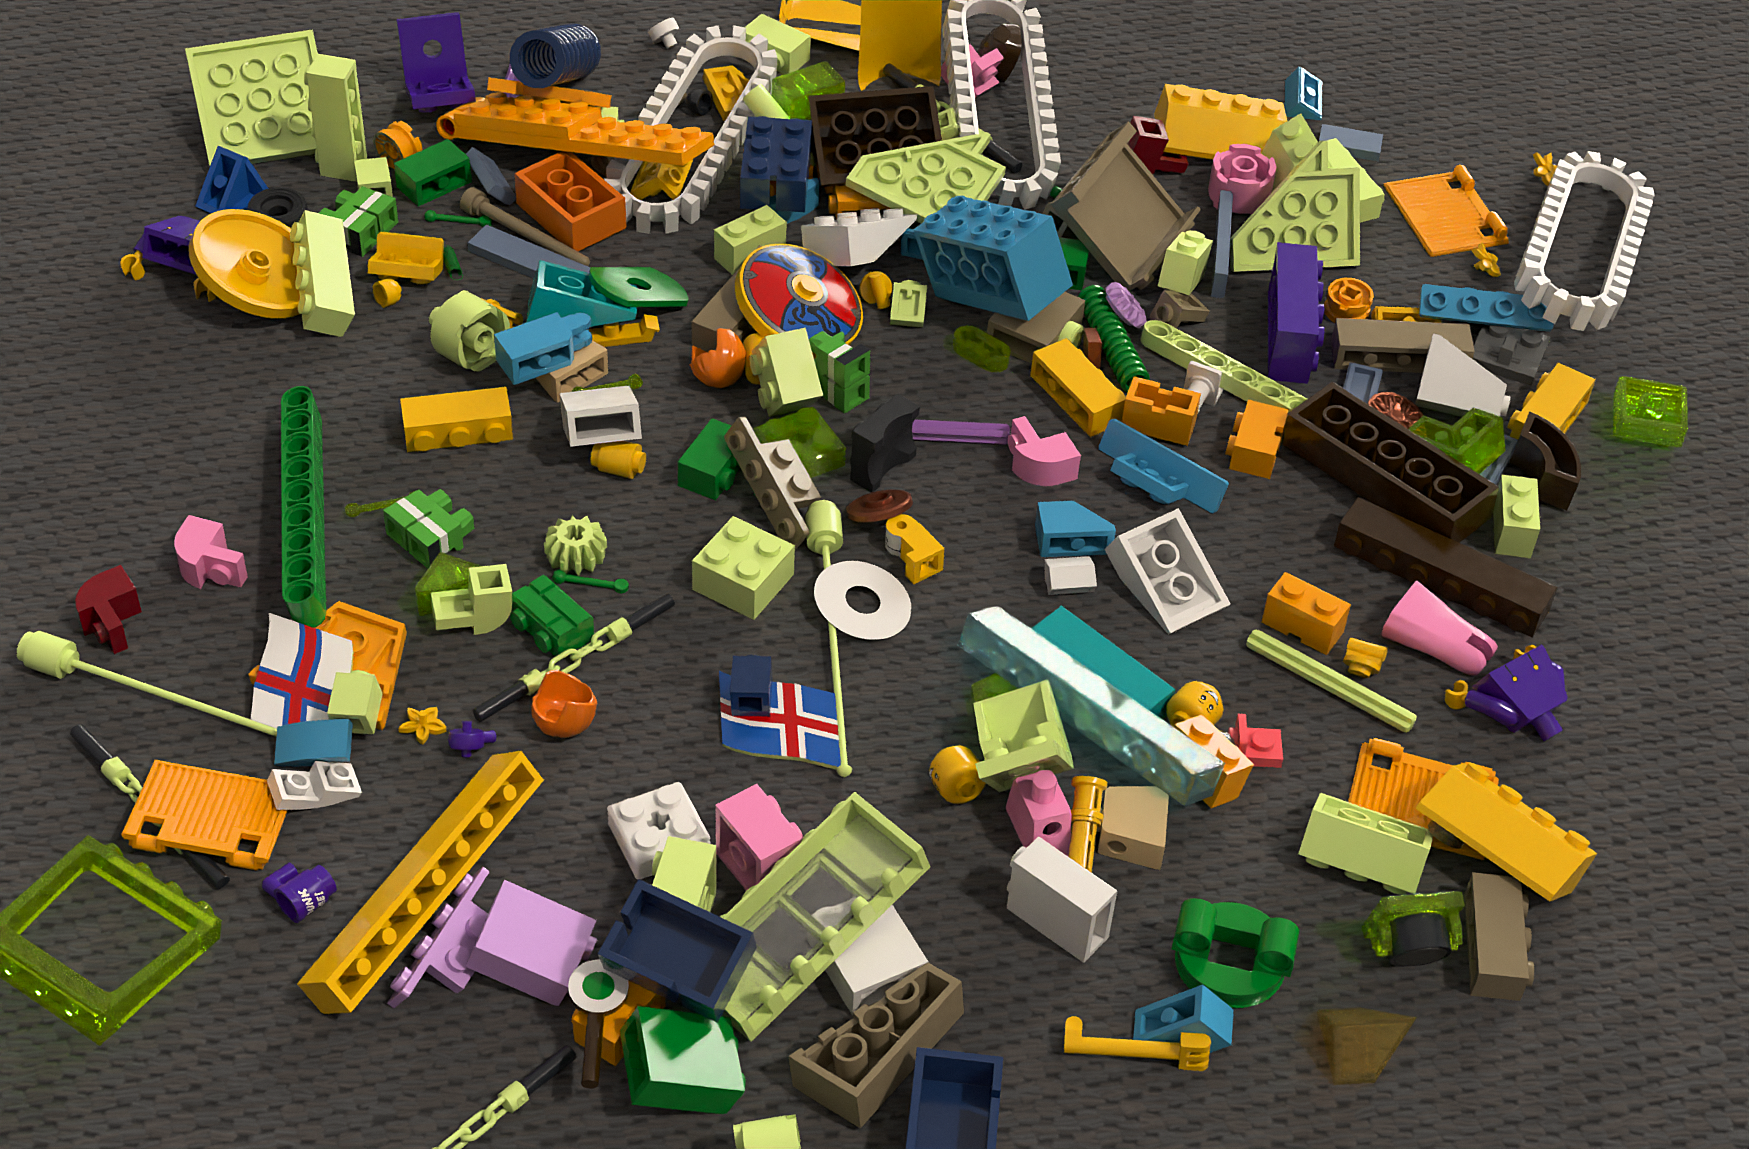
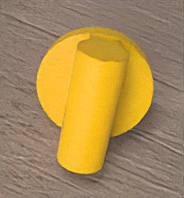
M879 271L866 274L859 286L861 297L870 304L877 303L878 309L889 307L891 305L889 297L892 293L890 278Z
M1350 638L1343 662L1349 666L1348 672L1351 674L1370 678L1371 674H1379L1382 662H1384L1387 655V648Z

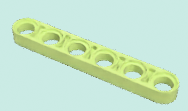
M1150 320L1144 324L1141 343L1145 347L1186 369L1190 361H1195L1220 370L1222 376L1219 387L1247 402L1252 400L1289 409V413L1307 400L1304 396L1165 322Z

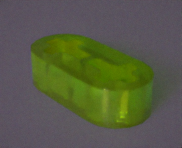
M961 326L954 332L953 349L958 355L989 372H1002L1008 368L1011 350L1004 342L974 326Z

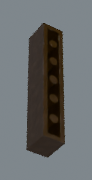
M1359 497L1340 521L1334 543L1335 547L1349 555H1354L1374 564L1381 570H1387L1412 584L1418 581L1425 588L1441 595L1446 600L1461 604L1474 610L1481 616H1487L1516 632L1524 633L1532 638L1549 613L1558 588Z

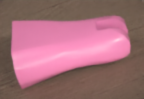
M1415 581L1392 610L1381 634L1385 639L1431 655L1452 668L1471 676L1478 675L1484 669L1486 661L1493 657L1498 648L1492 638L1460 617L1418 581Z

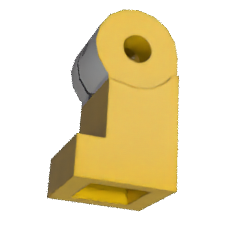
M900 514L887 520L885 547L888 552L899 556L906 563L905 576L913 585L943 570L944 547L920 523L905 514Z

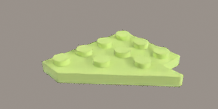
M985 132L863 155L847 176L846 186L891 209H903V214H917L916 221L923 223L927 216L939 211L947 204L948 200L955 196H965L967 198L987 201L1004 177L1006 167L981 155L990 142L991 134Z
M1319 141L1230 238L1231 271L1272 270L1277 242L1317 246L1318 260H1323V267L1360 266V168H1328V141Z

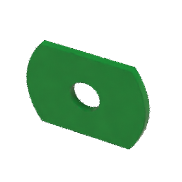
M590 267L588 277L594 288L625 307L687 306L688 295L685 289L677 281L654 268ZM630 284H637L643 286L647 290L638 289Z

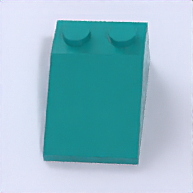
M539 260L529 294L527 322L556 312L561 318L581 312L590 316L592 327L635 320L637 307H625L601 294L591 284L588 277L589 273Z

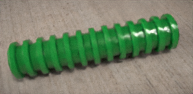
M1091 285L1084 288L1078 294L1079 298L1085 300L1084 317L1088 321L1089 326L1096 328L1102 342V352L1113 369V373L1121 388L1128 393L1131 385L1128 382H1132L1133 377L1149 380V373L1146 371L1119 317L1109 305L1105 290L1099 285Z

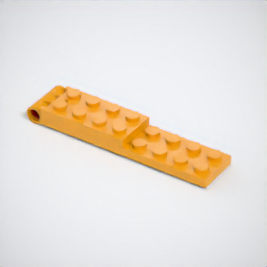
M503 92L491 93L485 96V98L476 97V102L464 103L440 116L436 122L439 134L444 139L449 140L462 138L680 166L685 165L714 146L713 133L701 132V129L698 127L676 129L672 128L671 124L650 126L644 125V122L640 120L628 121L626 123L617 122L616 118L613 117L602 118L601 107L588 106L586 102L566 104L561 103L559 99L555 98L540 101L534 100L533 96L529 95L514 98L507 97V94Z

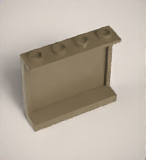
M1129 121L1107 134L1050 204L1115 282L1126 287L1128 291L1136 287L1141 290L1153 281L1154 276L1152 274L1162 267L1166 249L1181 232L1186 233L1195 225L1193 219L1201 210L1197 206L1184 214L1127 143L1137 131Z

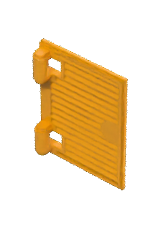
M1457 165L1453 172L1383 184L1430 257L1470 251L1474 248L1478 249V245L1482 242L1485 248L1509 244L1507 237L1508 228L1496 212L1488 210L1474 189V179L1463 165ZM1460 181L1461 188L1452 189L1448 182ZM1492 228L1494 234L1484 237L1480 231L1481 229Z
M1378 738L1369 739L1368 743H1362L1349 803L1435 831L1431 847L1484 860L1485 856L1415 809L1422 798L1454 765L1404 753V747H1401V744ZM1378 754L1392 758L1390 770L1371 765L1373 755ZM1478 765L1489 773L1487 779L1498 785L1499 779L1495 776L1496 771H1492V768Z
M155 760L122 832V837L129 840V846H132L133 849L162 853L166 852L168 847L223 856L226 857V863H229L230 866L258 871L263 869L270 859L288 810H276L266 779ZM145 821L162 824L158 836L141 833V828ZM240 840L258 841L259 844L256 852L238 851Z

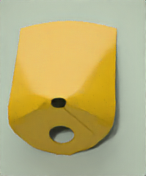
M782 0L779 22L785 24L787 18L788 20L801 18L813 21L860 25L861 6L842 0H787V4L786 0ZM795 28L811 35L813 39L859 51L860 35L810 28Z
M861 0L858 83L861 91L873 81L886 76L883 73V68L888 63H891L905 74L922 78L940 86L942 0Z

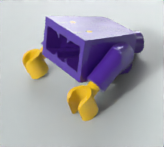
M177 216L145 226L143 235L133 248L135 253L124 256L120 261L124 275L126 276L131 271L134 280L141 279L145 275V270L141 263L143 258L196 274L189 258V243L200 221L186 216ZM199 278L194 281L193 286L197 299L203 291H207L209 302L216 298V295Z
M1542 644L1538 647L1528 645L1524 653L1519 649H1515L1512 661L1488 673L1472 686L1473 689L1468 691V684L1463 680L1454 683L1453 691L1450 689L1445 690V702L1450 708L1462 709L1466 706L1503 724L1511 732L1515 733L1532 723L1543 742L1563 731L1552 711L1565 703L1568 698L1565 691L1564 670L1560 665L1550 660Z

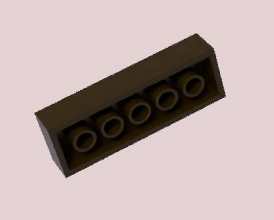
M1331 382L1287 413L1283 445L1371 503L1459 543L1492 518L1499 486L1334 382Z

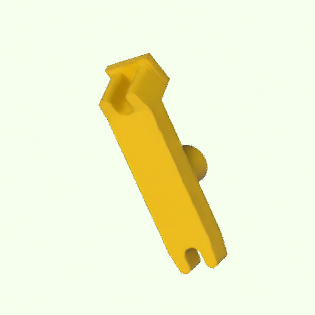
M644 314L639 323L619 325L616 322L604 324L601 328L587 330L591 332L594 342L603 347L650 342L655 332H659L660 329L657 316Z

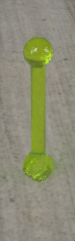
M633 374L629 376L628 380L584 389L577 386L573 388L572 392L630 386L632 389H638L642 386L643 381L640 375Z
M404 497L364 505L350 503L346 505L345 512L349 517H356L361 512L387 508Z

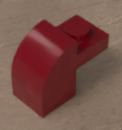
M1133 116L1130 123L1137 132L1127 144L1151 174H1154L1155 169L1163 172L1185 173L1189 164L1186 155L1164 152L1169 138L1163 121Z
M119 565L88 579L78 590L75 600L84 636L94 632L100 644L107 642L114 654L128 649L121 621L142 612L136 587L122 565Z

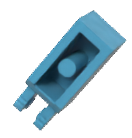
M556 312L494 334L496 361L513 385L570 366L574 360V351L587 347L592 343V334L587 330L591 327V318L588 314L581 312L561 318Z

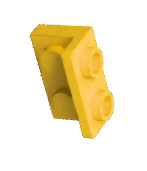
M693 159L683 166L643 161L630 194L642 200L649 195L653 197L663 190L671 199H676L680 196Z

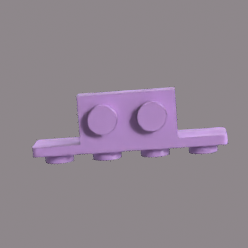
M480 868L472 876L467 873L452 890L456 898L451 906L446 903L434 917L432 924L436 926V929L430 937L425 935L413 949L411 956L416 958L409 969L405 966L392 981L390 988L394 990V993L387 1002L392 1008H395L409 997L425 971L455 993H459L465 988L475 972L465 966L488 913L471 901L490 872L486 868Z

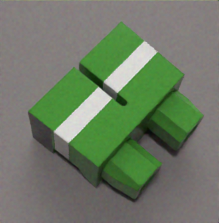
M363 186L356 193L346 190L340 192L335 200L336 211L323 208L319 212V214L343 219L345 242L351 246L352 253L361 257L377 244V234L379 232H389L398 223L396 198Z
M824 331L812 336L809 339L812 352L816 354L814 362L823 392L822 397L844 414L869 399L870 349L862 344L854 348L847 345L842 331L833 337Z
M418 489L383 510L386 534L406 551L409 550V553L430 571L442 563L441 556L453 548L460 551L464 548L463 537L474 529V519L472 514L465 508L450 515L448 512L453 510L452 501L441 489L428 496Z

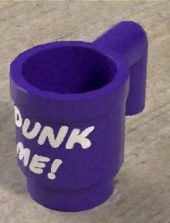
M288 862L262 881L263 890L276 899L281 910L294 923H299L307 915L328 902L329 897L337 891L332 876L321 865H317L311 870L306 869L298 874L295 866Z

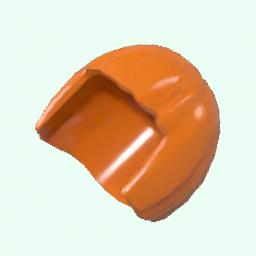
M717 329L716 350H709L707 352L692 345L690 367L693 374L702 383L715 388H725L733 385L741 377L746 362V351L740 338L730 329Z
M550 670L545 674L537 694L532 699V717L540 730L546 735L560 738L573 737L582 733L590 726L595 716L597 700L591 688L576 677L559 670Z

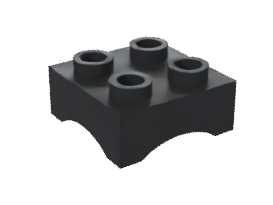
M897 393L888 402L880 404L876 411L864 422L861 421L854 427L851 434V481L872 493L880 487L883 476L890 469L899 464L909 462L916 456L917 448L912 436V426L915 418L919 416V405Z

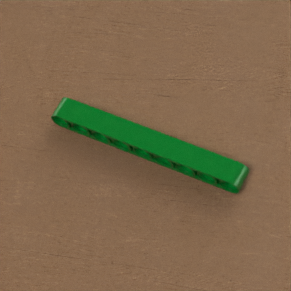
M296 386L287 390L281 398L282 596L292 621L315 628L326 617L322 418L311 389L305 386Z

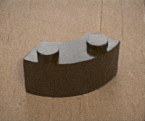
M1529 411L1509 462L1521 468L1530 478L1537 479L1539 501L1567 511L1581 478V463L1578 453L1569 438L1558 427L1545 418Z

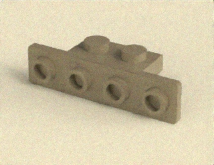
M738 417L725 434L724 439L758 498L761 507L773 525L777 536L795 545L796 550L809 535V529L797 509L809 507L813 502L819 501L821 496L789 439L761 444L747 418Z

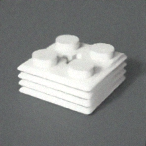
M680 782L663 786L607 807L608 825L636 879L652 876L655 854L657 851L663 852L668 836L710 844V836Z

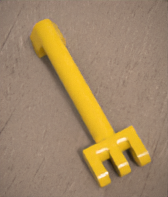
M1071 1016L1067 1018L1065 1023L1064 1053L1179 1060V1069L1204 1071L1208 1068L1211 1039L1203 1033L1181 1032L1180 1043L1082 1037V1020L1079 1017Z

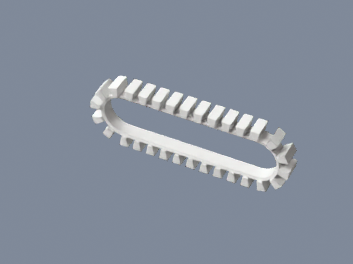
M950 0L942 27L943 38H945L943 43L944 52H946L945 62L946 66H948L946 71L947 80H949V94H951L950 108L953 107L959 125V135L956 138L979 134L966 19L975 14L987 13L1000 16L1011 24H1016L1020 27L1022 41L1020 55L1036 173L1023 180L1002 178L993 193L1000 196L999 205L1011 206L1013 199L1020 197L1019 200L1024 210L1035 207L1039 196L1047 199L1050 195L1061 164L1060 153H1057L1059 149L1058 138H1055L1057 134L1056 123L1053 124L1055 120L1054 109H1051L1053 105L1052 95H1049L1051 86L1050 80H1048L1049 72L1048 66H1046V52H1044L1045 43L1044 38H1042L1043 28L1042 24H1039L1041 16L1037 8L1026 10L1023 13L1027 0H1011V2L1008 0Z
M718 25L706 28V43L696 34H693L686 40V48L681 47L677 60H673L669 66V72L666 71L662 78V84H658L654 90V96H651L646 103V109L643 108L638 116V120L643 121L644 125L666 124L701 66L712 58L719 56L742 58L755 68V72L714 139V146L708 149L684 192L676 199L664 203H649L635 198L630 194L627 187L643 161L623 158L611 159L606 167L607 179L604 180L625 197L626 223L632 218V215L635 216L636 232L650 234L651 221H663L665 234L678 231L680 215L692 225L700 218V209L704 211L707 207L709 197L712 198L717 184H720L724 177V171L727 172L732 164V158L734 159L739 152V145L742 146L746 139L748 116L756 117L743 102V98L760 84L765 87L770 95L775 90L777 55L775 49L767 51L768 40L761 34L756 35L748 43L745 41L746 28L733 25V38H721Z
M1589 151L1584 160L1576 152L1566 154L1564 161L1560 159L1548 185L1514 281L1515 290L1525 291L1521 301L1529 309L1542 303L1547 307L1542 318L1555 324L1560 314L1571 317V329L1581 331L1585 330L1588 321L1599 330L1605 328L1609 320H1614L1625 298L1626 289L1654 197L1653 188L1643 187L1647 179L1639 171L1627 177L1622 173L1626 165L1625 162L1614 158L1610 167L1600 164V153ZM1578 182L1598 184L1607 191H1613L1624 202L1626 207L1600 295L1593 298L1573 296L1562 288L1558 289L1545 276L1543 270L1571 186Z

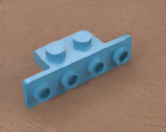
M1424 284L1421 287L1419 316L1422 318L1550 332L1554 326V323L1542 318L1547 307L1540 303V305L1529 309L1521 301L1523 295L1510 294L1504 291H1483L1468 287L1456 288Z
M1117 419L1109 420L1099 444V450L1115 459L1110 471L1119 475L1123 483L1132 487L1142 488L1150 493V498L1162 504H1169L1185 498L1210 513L1218 511L1229 485L1227 480Z

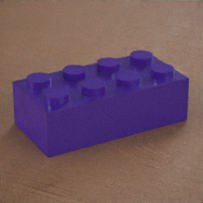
M1277 242L1268 287V378L1275 381L1308 384L1311 371H1317L1319 352L1315 350L1316 347H1322L1324 340V327L1319 326L1323 321L1324 304H1318L1323 296L1324 284L1323 282H1318L1322 277L1323 260H1318L1317 246Z

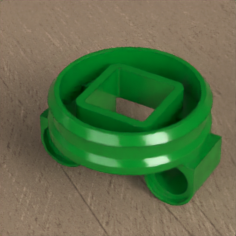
M1192 898L1185 900L1181 904L1171 950H1175V962L1178 973L1189 989L1204 985L1231 1008L1251 1007L1268 1000L1278 991L1284 977H1291L1299 938V928L1288 919L1270 918L1260 910L1248 905L1233 902L1211 904L1203 899ZM1212 939L1255 949L1252 971L1209 962L1208 956Z

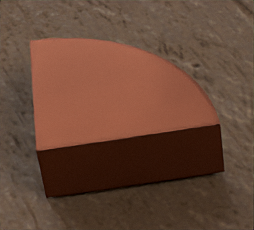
M1084 328V355L1096 368L1100 369L1102 348L1100 336L1096 328Z

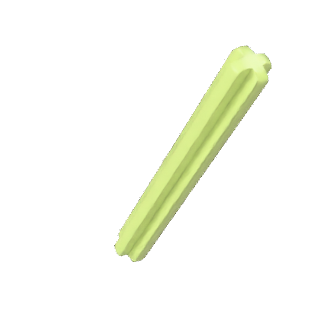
M1253 630L1246 642L1248 648L1403 732H1409L1415 724L1417 716L1414 713L1260 630Z

